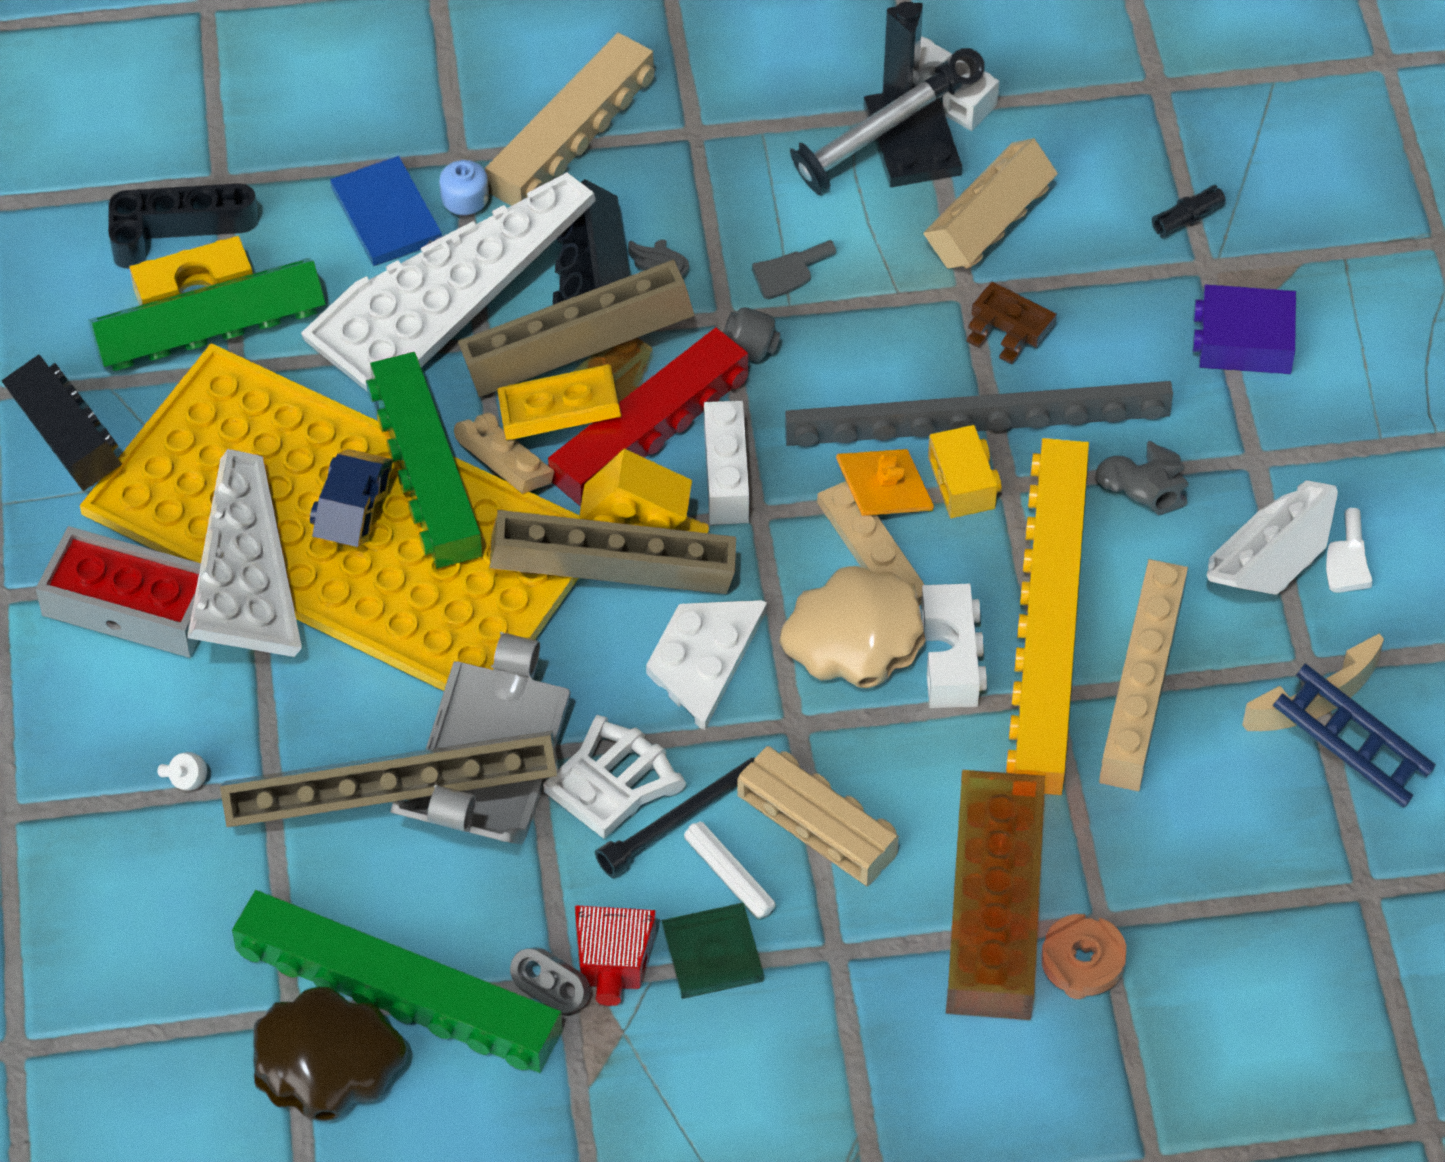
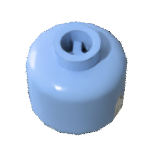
M459 160L450 163L441 172L439 180L440 197L446 209L457 215H470L484 208L488 201L489 189L488 177L481 165L471 160Z

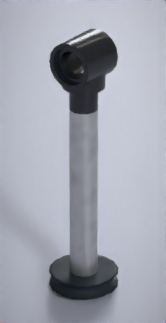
M971 48L959 49L944 62L936 66V74L813 153L802 142H799L798 150L790 148L793 163L803 180L817 195H821L822 187L830 189L831 185L826 171L947 92L954 95L975 84L985 71V63L982 56ZM957 61H963L969 66V78H964L957 73L955 69Z

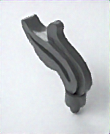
M658 240L655 242L654 247L637 245L633 241L628 242V253L634 260V265L639 269L647 270L674 259L682 278L689 272L688 260L680 253L667 248L666 240Z

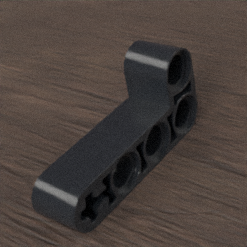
M239 183L123 190L115 193L110 198L108 207V234L113 259L117 266L124 269H130L129 266L146 260L147 239L246 233L253 230L259 221L254 190L246 184Z

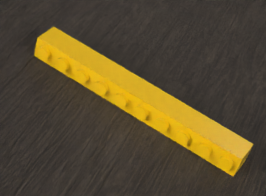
M1042 438L1041 452L1033 453L1031 476L1038 477V485L1030 484L1028 508H1035L1036 510L1035 517L1027 516L1025 540H1033L1032 549L1025 548L1023 572L1030 573V582L1022 581L1020 605H1027L1028 607L1027 615L1019 614L1017 638L1025 639L1024 648L1016 647L1014 671L1022 672L1021 682L1014 681L1012 705L1019 706V716L1011 715L1009 739L1017 740L1016 750L1008 749L1006 774L1014 775L1012 791L1062 795L1089 442Z

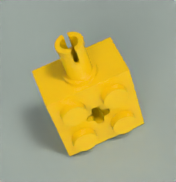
M623 449L584 485L579 519L708 533L709 530L707 523L687 516L692 485L691 479L627 449Z

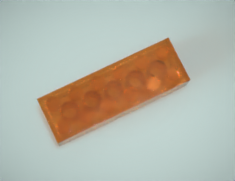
M962 770L945 1014L1031 1020L1035 987L1045 776Z

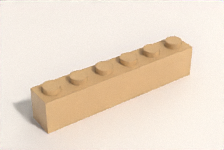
M618 32L485 167L488 177L489 194L512 206L528 198V192L561 176L566 170L567 165L577 155L579 156L585 152L589 142L599 132L602 133L607 129L611 119L620 110H625L629 106L634 95L642 87L645 88L651 83L655 75L653 51Z
M1148 559L1103 754L1099 779L1101 784L1140 791L1183 599L1188 571L1186 566Z

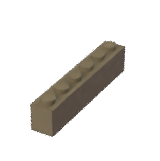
M673 259L459 340L458 344L479 397L497 391L499 387L516 384L695 315L685 282Z
M498 510L491 538L490 568L727 594L735 573L736 537Z

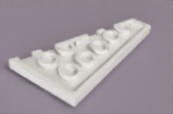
M228 449L220 458L187 638L295 657L302 649L263 457Z

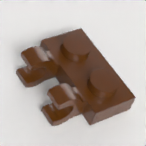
M991 281L972 304L971 315L975 317L968 325V329L972 330L966 341L980 348L987 340L993 326L1007 332L1001 341V345L1005 349L1000 353L999 358L1014 364L1026 343L1034 347L1040 344L1056 324L1057 314Z

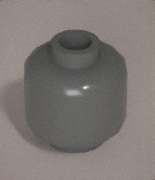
M748 307L740 308L737 313L731 312L723 330L725 335L748 352V360L753 362L761 361L766 353L774 354L781 334L774 331L775 319L771 315Z

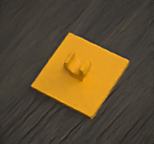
M908 449L837 454V462L862 516L933 511L934 505Z

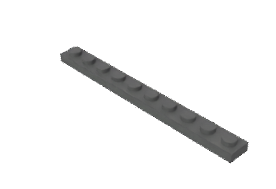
M1171 381L786 410L785 440L786 446H811L813 444L849 443L859 440H888L911 436L926 437L929 434L975 425L977 431H1003L1014 428H1042L1052 425H1080L1104 421L1119 422L1121 420L1142 418L1157 419L1170 416L1173 389Z

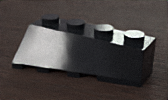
M586 179L580 183L594 192L596 201L557 238V242L562 244L559 257L555 259V273L560 275L559 291L553 293L552 305L630 276L618 196Z

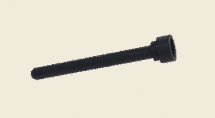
M755 757L748 759L624 842L621 840L615 843L608 841L596 849L595 857L602 870L611 878L627 870L628 863L632 861L634 854L738 786L739 774L751 762H754Z

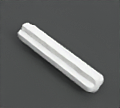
M703 822L691 824L684 834L685 840L757 919L768 917L776 906L775 901Z

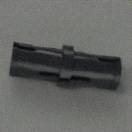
M1211 185L1191 197L1184 196L1172 208L1152 217L1151 221L1155 232L1160 234L1161 238H1165L1186 225L1193 226L1199 223L1201 217L1226 204L1224 193L1220 188L1217 189V185Z

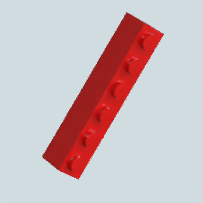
M717 327L712 329L619 402L621 417L593 422L548 457V466L554 470L552 483L581 507L584 485L623 449H627L644 458L649 454L657 453L665 441L677 432L681 433L686 430L692 420L704 411V402H718L731 389L739 388L748 377V352Z

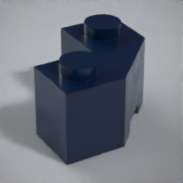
M352 449L344 450L338 453L336 457H333L319 500L314 502L311 509L310 524L314 525L312 537L355 547L368 542L375 503L387 496L393 459Z

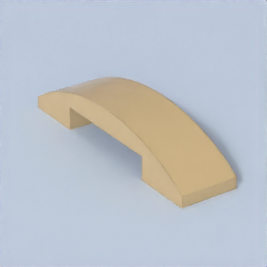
M1379 633L1348 649L1342 670L1326 679L1351 698L1362 688L1374 672L1379 662L1384 638ZM1278 686L1248 702L1242 726L1246 731H1272L1297 726L1272 706L1282 693L1291 700H1293L1296 694L1289 697L1283 688ZM1317 694L1305 711L1317 719L1333 711L1336 707Z

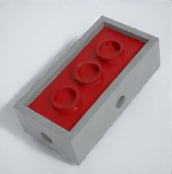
M67 527L35 588L42 616L189 658L199 641L189 639L187 636L201 563L74 527Z

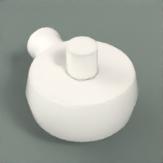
M183 752L176 755L171 760L170 765L160 764L158 775L161 778L169 777L172 784L181 790L191 791L204 783L207 776V766L203 758L198 754Z

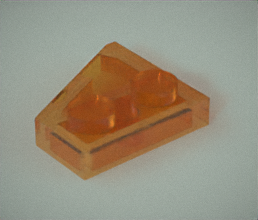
M637 337L591 355L572 372L611 365L619 403L643 384L644 373L648 371L653 358V348Z

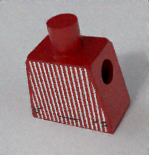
M575 905L580 972L585 975L590 987H597L596 1002L604 1006L618 1005L621 1002L622 989H638L642 986L656 937V910Z

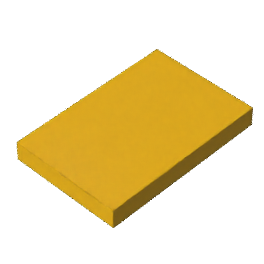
M611 365L593 367L497 388L506 441L621 417Z

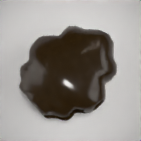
M330 987L309 988L300 993L293 1002H275L269 1008L266 1015L255 1022L253 1034L255 1088L264 1092L277 1107L294 1106L302 1115L309 1119L330 1121L338 1118L351 1103H371L382 1096L389 1080L405 1065L409 1050L403 1036L386 1022L380 1009L373 1003H349L341 994Z

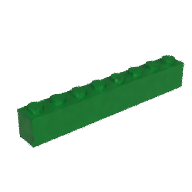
M256 889L232 928L235 950L243 958L251 962L262 961L275 966L278 971L288 977L295 978L300 976L312 981L317 987H330L339 993L351 997L356 1003L371 1002L379 1009L389 1012L392 1017L402 1023L409 1024L414 1022L424 1026L437 1037L442 1039H449L451 1037L466 1043L470 1049L479 1054L487 1055L491 1053L501 1057L512 1067L519 1070L530 1069L541 1073L563 1032L561 1011Z

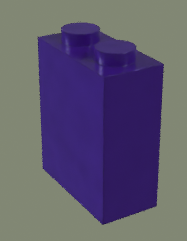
M1204 284L1202 300L1195 299L1193 322H1200V329H1194L1192 352H1199V368L1291 374L1296 346V291Z

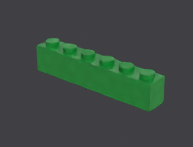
M306 258L88 319L101 365L104 367L111 365L112 371L133 366V359L148 355L149 360L171 355V348L185 345L186 350L205 346L208 344L207 338L221 334L223 339L245 334V327L258 324L259 329L273 327L281 324L280 317L295 314L296 319L317 314V307L326 305L314 260Z
M415 351L371 362L372 378L366 380L368 395L371 402L378 401L380 409L376 410L381 432H389L391 439L387 440V447L390 458L393 459V463L398 461L400 463L401 470H397L402 492H410L412 500L408 501V507L414 524L421 523L423 531L419 532V538L424 555H432L436 569L482 557L481 534Z

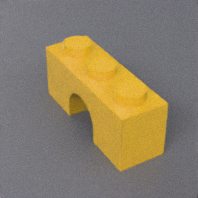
M239 236L221 239L214 243L182 250L175 254L146 260L129 266L133 289L139 305L181 294L190 286H209L252 274L251 265Z

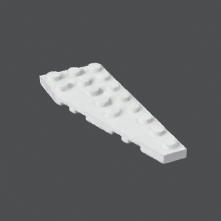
M565 173L528 192V198L508 208L503 205L493 210V216L477 224L472 221L422 247V252L402 263L397 260L387 265V271L371 279L366 276L356 281L301 332L304 341L365 391H367L366 380L372 378L371 362L415 351L420 367H422L596 201L594 192L569 173Z

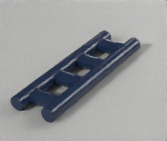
M1304 663L1295 675L1305 683L1293 700L1282 693L1272 706L1404 808L1413 797V794L1404 788L1405 784L1416 770L1427 777L1436 764L1312 667ZM1317 694L1337 708L1325 726L1305 711ZM1350 719L1370 733L1358 751L1338 737ZM1383 744L1403 759L1391 777L1371 762Z

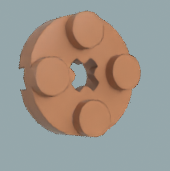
M1073 914L1056 921L1046 934L1041 952L1043 970L1055 986L1064 990L1073 999H1082L1087 995L1101 994L1111 989L1124 974L1126 943L1121 932L1108 920L1099 917V921L1086 919V914ZM1081 948L1084 952L1091 950L1094 953L1091 956V961L1084 962L1076 959V949Z

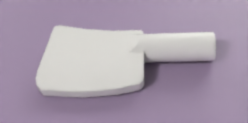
M1357 508L1345 510L1346 541L1332 542L1328 546L1326 573L1329 589L1335 593L1372 587V577L1368 569L1364 541L1362 540L1361 513Z

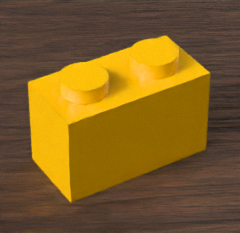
M975 425L929 434L928 460L950 519L995 509L996 495L1002 489L998 471L996 469L991 470L990 452L987 441L979 438Z

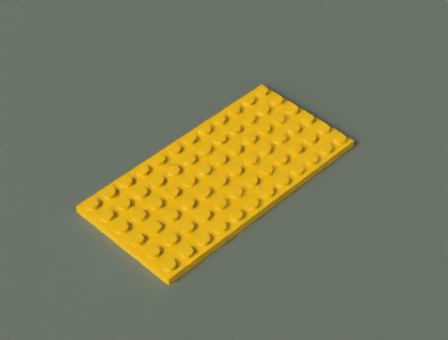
M210 343L118 457L122 465L103 477L79 505L81 515L155 551L201 563L220 458L228 449L262 456L296 619L442 691L445 690L454 662L458 661L493 670L491 666L494 664L495 651L501 636L500 632L535 640L579 579L490 568L491 538L498 510L579 519V515L529 491L521 493L507 481L454 456L453 459L481 534L482 557L436 569L432 555H424L419 538V532L423 531L421 523L414 524L408 507V501L412 500L410 492L403 493L397 474V470H401L399 461L392 463L386 498L375 503L368 542L355 547L312 537L314 525L310 524L311 509L314 502L319 500L333 457H336L338 453L344 450L352 449L390 458L387 447V440L391 439L389 432H381L377 420Z

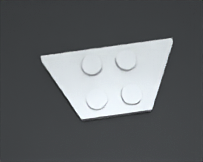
M758 600L679 604L646 665V674L659 687L667 690L670 699L678 707L683 705L695 717V724L699 728L706 730L767 612V602Z

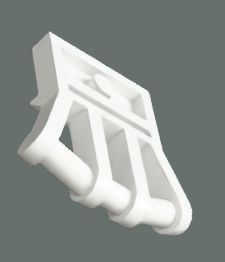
M601 715L595 716L580 750L559 768L557 776L549 777L543 783L544 792L603 839L613 832L629 816L633 817L640 805L663 795H676L686 786L682 775L675 773L666 757V750L659 744L652 745L645 739V734L638 728L628 729L610 723L607 717ZM602 738L617 742L597 761L592 759L593 753ZM636 752L640 756L618 778L609 772L628 753ZM650 769H655L660 779L634 790L630 789Z

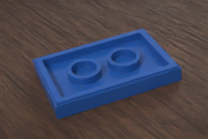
M399 156L330 179L331 188L373 266L418 251L442 237L439 227Z

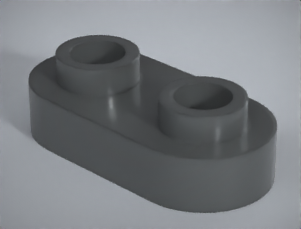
M539 947L523 949L511 961L510 974L514 983L547 1006L557 1009L561 1013H568L581 1009L588 1002L590 985L585 975L545 949ZM534 961L538 962L541 967V972L538 976L532 970ZM568 983H571L575 988L573 997L567 994L566 987Z

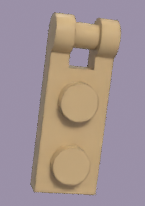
M485 413L478 415L475 421L466 419L455 424L454 434L457 441L521 493L552 483L554 470L515 439L506 441L504 430L498 426L497 419L493 414Z

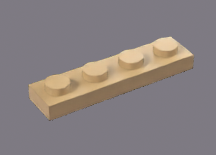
M846 481L817 493L818 505L860 567L866 568L873 574L891 571L901 580L913 584L920 606L922 585L925 584L877 515H861Z

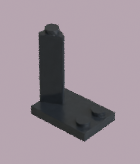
M904 1L896 7L887 8L883 91L879 94L864 96L863 106L867 118L918 85L923 16L922 3ZM940 98L875 139L890 188L962 175V163Z

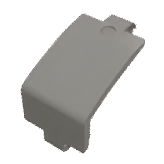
M500 632L501 636L496 647L494 664L491 666L493 670L458 661L454 662L425 750L550 730L553 731L556 748L571 691L564 687L533 680L540 653V642ZM546 778L465 791L434 785L435 789L432 796L407 799V801H395L392 803L390 812L522 845L531 825Z

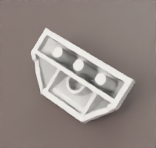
M1306 480L1297 486L1298 491L1283 495L1259 510L1209 557L1208 580L1214 583L1274 595L1286 589L1289 583L1304 568L1311 565L1314 559L1327 547L1338 495L1336 486Z

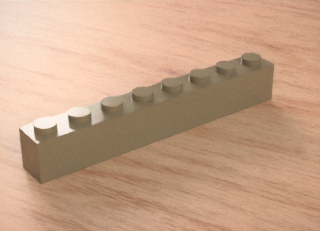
M550 730L228 780L220 786L226 827L432 796L435 789L434 785L465 791L555 777L558 775L559 768L553 731Z

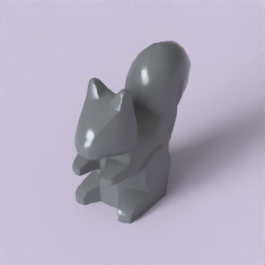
M1152 441L1147 442V463L1137 466L1128 457L1114 455L1103 460L1096 469L1095 476L1097 482L1104 489H1110L1113 492L1123 490L1131 499L1147 505L1157 515L1173 511L1187 504V499L1181 494V491L1188 486V482L1182 475H1176L1184 470L1180 456L1176 452L1158 446Z

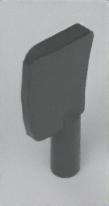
M828 240L801 252L795 251L782 257L752 264V272L762 296L765 299H772L802 287L811 279V273L807 265L836 254V248L834 243Z

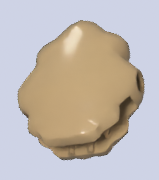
M859 566L840 568L829 578L825 586L803 591L797 598L793 613L781 629L779 643L788 656L804 665L809 673L820 681L842 677L860 688L877 686L887 680L894 669L909 667L914 661L917 652L925 645L924 627L915 587L913 584L901 580L891 571L873 574L866 568Z

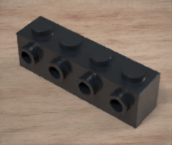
M38 354L1 380L82 491H85L122 465L113 452L119 446L106 428L101 431L97 430L102 424L89 406L84 409L80 408L85 403L72 384L66 388L64 387L68 379L55 362L48 366L41 355Z

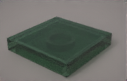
M744 903L662 920V930L681 999L764 982V972Z

